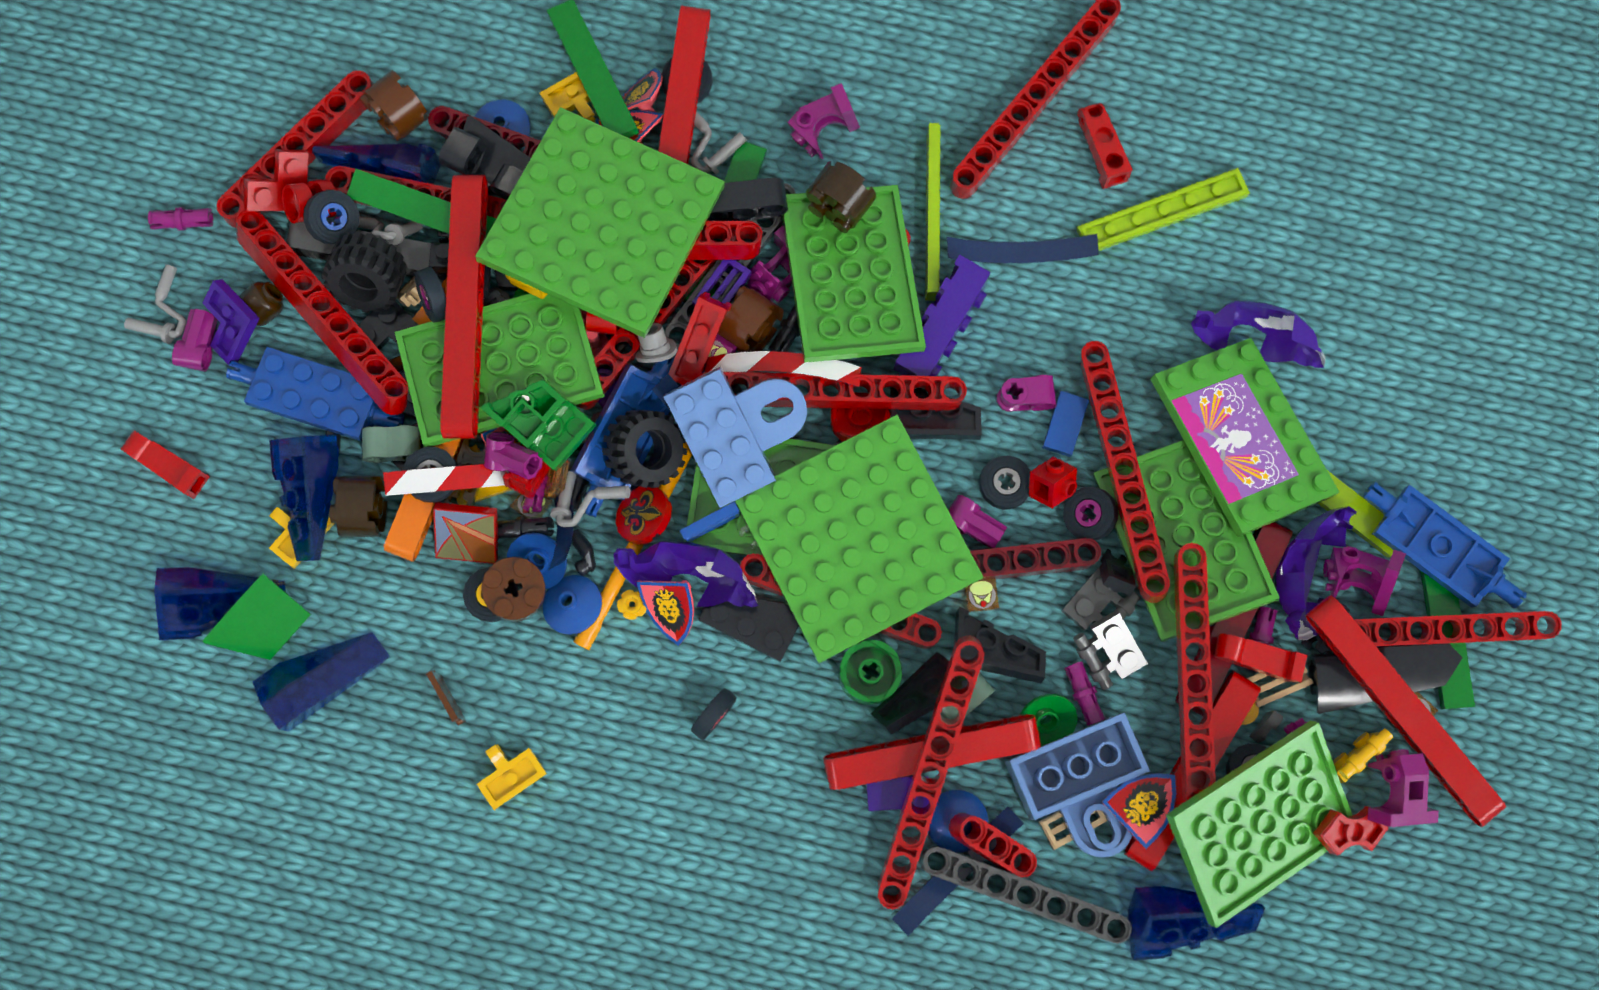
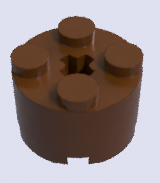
M390 70L363 91V95L359 99L368 111H373L380 118L377 123L381 129L398 141L405 138L428 120L429 116L425 114L427 110L408 85H400L397 81L401 77L395 71Z
M743 286L736 293L734 303L726 313L718 335L738 347L737 351L739 352L762 351L775 335L777 329L773 325L776 319L781 322L783 309L756 290Z
M509 557L499 560L488 569L482 581V596L486 606L494 615L503 620L518 622L532 617L540 609L545 598L546 588L543 576L539 569L527 559ZM515 582L517 586H523L518 591V597L514 598L511 593H505L509 589V583Z

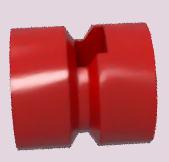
M320 179L309 181L307 184L300 182L285 185L282 189L281 197L283 209L288 220L294 224L304 222V208L308 200L318 192L335 190L331 181ZM328 210L329 216L327 218L336 216V212Z

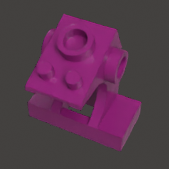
M842 83L831 87L833 93L800 107L788 121L792 130L790 136L799 146L807 145L805 150L811 158L816 154L821 160L824 159L818 145V136L821 129L828 124H842L849 129V132L860 128Z
M783 225L774 233V243L780 248V251L765 265L759 260L751 268V277L746 285L749 289L752 288L773 302L775 300L777 303L781 302L789 294V287L792 285ZM779 265L789 273L782 281L771 274Z
M1333 547L1330 559H1326L1323 565V576L1328 578L1325 590L1330 591L1331 596L1336 598L1340 590H1347L1350 586L1362 588L1371 594L1375 601L1371 613L1384 616L1406 553L1394 550L1389 561L1354 547ZM1355 568L1368 570L1372 572V574L1357 570Z
M1408 749L1389 752L1387 759H1384L1383 754L1376 755V761L1368 763L1367 767L1382 771L1384 780L1390 783V796L1387 802L1380 807L1368 808L1369 821L1388 827L1438 823L1439 810L1427 807L1429 768L1423 753L1409 754Z

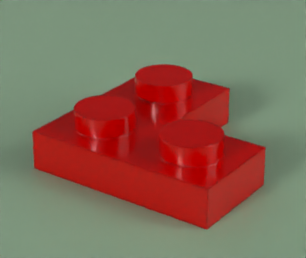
M275 149L274 179H244V209L247 211H284L281 197L282 189L288 184L300 182L307 184L309 153L305 150Z

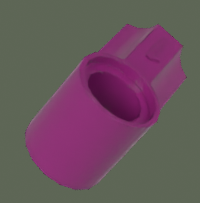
M196 308L190 309L182 340L179 339L173 348V365L203 372L208 370L212 360L210 344L217 324V318L212 313Z
M502 432L487 434L484 466L487 469L509 471L525 479L536 477V474L542 468L543 458L538 456V452L514 443L515 438L510 434Z
M957 495L948 511L959 532L963 535L968 534L990 549L995 548L1007 526L982 512L979 505L963 495Z

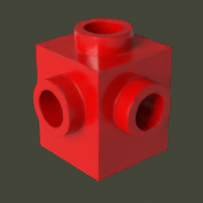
M1054 456L1030 471L1029 497L1053 509L1075 493L1077 489V468Z

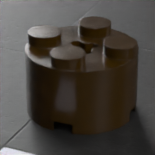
M831 161L824 166L806 190L807 198L811 202L808 206L809 210L820 218L825 215L843 233H848L850 229L855 228L876 200V193L872 186L869 190L866 189L862 184L865 178L857 171L840 162H836L832 166Z
M382 476L335 477L333 491L336 495V502L331 504L329 514L331 523H337L338 535L342 537H381L380 532L385 531L388 513V501H383L381 492H385L384 478Z

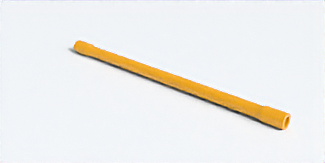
M687 442L683 443V448H687V455L682 456L685 464L683 468H677L678 476L676 478L669 477L670 483L666 485L659 484L658 487L667 495L668 500L693 455ZM628 542L625 548H631L636 555H639L644 544L636 545ZM616 566L601 592L602 608L597 620L587 630L578 633L573 643L587 650H590L608 611L626 580Z

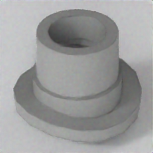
M659 323L652 324L645 338L638 335L640 350L636 353L638 362L655 363L665 361L675 356L678 351L676 342L665 336L663 327Z

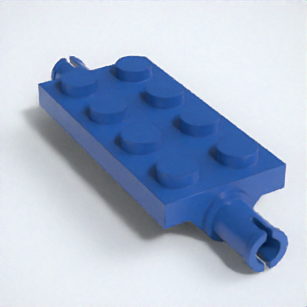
M266 347L257 368L238 363L234 360L229 364L230 367H233V370L227 368V379H233L250 385L244 399L246 405L358 441L362 440L363 428L373 427L374 425L395 427L399 426V424H404V414L389 415L383 412L350 373L273 348Z
M675 356L665 361L655 362L651 371L643 372L631 364H626L595 422L597 426L590 432L570 470L589 481L591 486L588 492L598 487H631V484H625L620 481L621 478H616L611 474L614 468L606 466L604 461L608 460V456L603 455L602 448H607V442H603L604 435L609 436L610 431L607 428L610 424H617L616 417L626 415L625 412L630 410L659 411L665 413V415L669 414L670 410L652 389L668 375ZM648 432L642 434L636 444V456L641 465L653 445V439ZM594 497L588 505L585 514L596 518L604 499Z
M1373 482L1368 487V492L1363 494V498L1369 500L1384 512L1383 519L1372 535L1391 549L1406 553V560L1471 608L1477 607L1487 593L1496 594L1511 605L1513 609L1523 602L1520 599L1521 597L1523 599L1526 598L1527 593L1525 591H1522L1505 578L1506 575L1503 573V568L1510 560L1509 557L1411 485L1406 486L1397 498L1378 485L1377 482Z

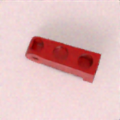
M1099 102L1079 108V124L1085 133L1084 136L1099 171V181L1102 189L1128 182L1133 169L1104 105Z
M135 430L132 431L120 448L192 499L196 498L210 478L204 472Z
M1223 633L1218 635L1214 657L1285 682L1302 683L1307 655L1303 653L1291 652Z

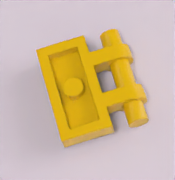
M1387 729L1370 734L1368 732L1363 733L1353 742L1355 748L1348 754L1344 752L1333 760L1341 783H1345L1354 774L1362 772L1366 768V762L1374 755H1380L1387 748L1386 744L1393 738Z

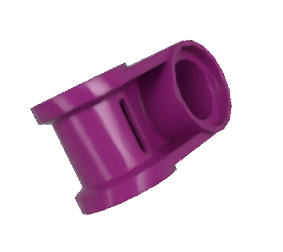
M1037 375L1008 379L1004 382L996 396L998 406L1006 412L1044 411L1055 408L1057 405L1053 376Z

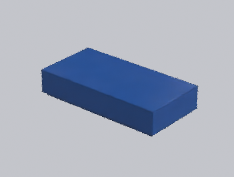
M1064 391L1059 392L1056 401L1057 406L1054 408L1042 446L1043 449L1068 457L1072 456L1089 399Z
M734 501L681 529L680 532L685 542H692L739 517L740 511Z

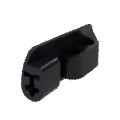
M471 115L467 116L463 130L457 127L452 130L439 154V163L462 175H485L488 187L505 200H508L531 159Z
M1449 643L1378 648L1413 692L1445 686L1462 660L1460 654ZM1334 653L1309 655L1308 674L1314 683L1310 685V691L1312 695H1317V714L1374 702Z

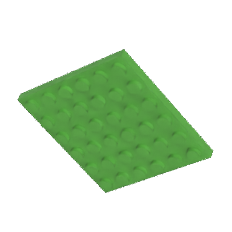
M560 107L475 256L476 261L645 338L723 191L725 181Z
M898 415L775 476L776 481L735 500L818 664L984 578Z

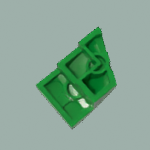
M543 379L530 384L523 390H516L504 398L492 403H486L481 407L484 412L501 427L509 431L526 448L538 452V456L543 458V461L554 471H557L597 426L587 415Z
M262 573L204 638L203 642L207 645L271 660L311 616V613L267 575Z

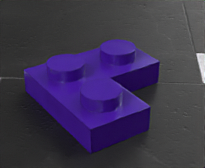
M223 279L213 280L202 304L220 322L210 346L229 365L233 360L239 361L260 318Z

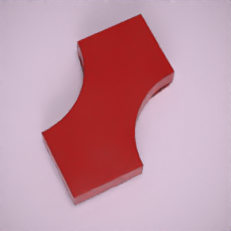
M1364 806L1357 814L1348 817L1338 811L1330 810L1313 834L1330 854L1338 856L1354 845H1360L1363 849L1372 852L1389 827L1369 821L1368 808L1370 807Z

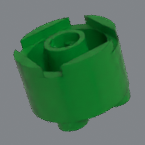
M866 640L851 646L841 660L838 672L839 683L846 695L860 704L873 705L881 703L886 698L888 699L900 685L902 679L900 659L896 651L882 641ZM872 665L876 668L874 673L878 677H871L868 680L864 677L865 671L862 668L868 669Z

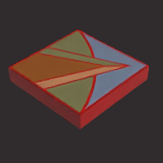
M435 503L433 508L435 558L490 564L497 562V508Z

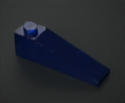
M411 144L314 146L312 149V153L319 163L333 167L345 166L434 184L441 165L435 150L425 144H418V146Z
M336 435L300 436L269 440L272 473L274 480H280L284 495L279 497L281 506L287 507L291 520L288 522L287 528L296 560H320L333 496V481L337 476L339 466V447Z
M191 567L156 568L154 594L159 640L192 639L202 636L203 631L213 629L259 577ZM271 579L286 592L285 581Z
M370 632L280 662L252 683L261 706L278 730L289 732L391 656L375 634Z
M1167 886L1135 888L1127 910L1128 921L1131 925V935L1129 936L1131 957L1133 960L1162 959L1172 956V950L1189 946L1190 950L1200 948V943L1216 937L1217 940L1224 941L1255 932L1264 914L1265 907L1263 904L1252 903L1216 928L1208 924L1197 893L1194 891Z

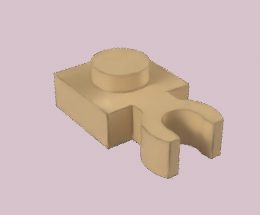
M415 276L400 289L397 299L407 307L411 304L416 306L421 302L416 288Z

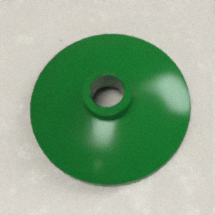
M1058 694L1041 695L1031 700L1020 713V715H1035L1041 746L1072 734L1077 725V711L1069 699Z

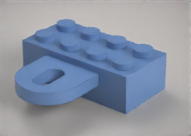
M721 366L664 395V399L720 508L776 481L775 474L763 451L796 435L803 427L807 416L805 398L799 388L793 383L783 379H768L735 395ZM787 397L793 402L792 411L774 421H766L761 416L762 408L779 398Z
M1125 713L1117 714L1045 744L1037 750L1026 752L1005 761L1029 820H1036L1060 810L1075 845L1081 851L1091 856L1110 857L1118 854L1128 845L1132 834L1102 803L1119 784L1150 772ZM1096 810H1100L1105 814L1113 833L1112 839L1105 844L1097 839L1090 822V816Z

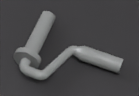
M696 111L694 126L700 132L705 133L692 156L691 164L694 168L708 173L712 171L716 175L719 173L717 167L747 140L738 132L710 159L704 157L702 160L706 165L703 167L698 162V159L709 142L712 131L709 123Z
M359 216L358 228L373 230L372 234H374V237L386 239L387 242L393 245L402 243L405 236L422 230L423 227L422 224L411 221L403 225L390 224L382 231L384 229L382 222L375 218Z
M165 265L155 292V303L160 309L179 321L177 327L172 323H166L162 326L128 317L124 323L125 329L161 337L162 342L167 344L172 343L174 338L182 335L186 326V319L163 303L168 296L177 272L176 267Z
M567 471L566 481L563 484L564 487L561 486L557 507L551 509L550 515L553 519H556L560 527H573L579 523L594 497L597 499L629 498L631 490L629 486L598 487L587 493L572 518L569 506L576 474Z

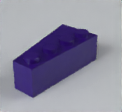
M959 255L954 263L955 266L951 277L945 278L935 297L936 301L928 306L921 319L926 344L925 351L900 354L893 370L907 376H938L942 369V366L938 364L943 356L949 358L958 342L954 341V338L958 331L964 333L973 318L968 316L973 307L979 309L987 296L984 289L991 272Z

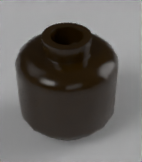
M254 282L239 296L260 318L257 323L258 326L267 325L283 310V295L270 282Z

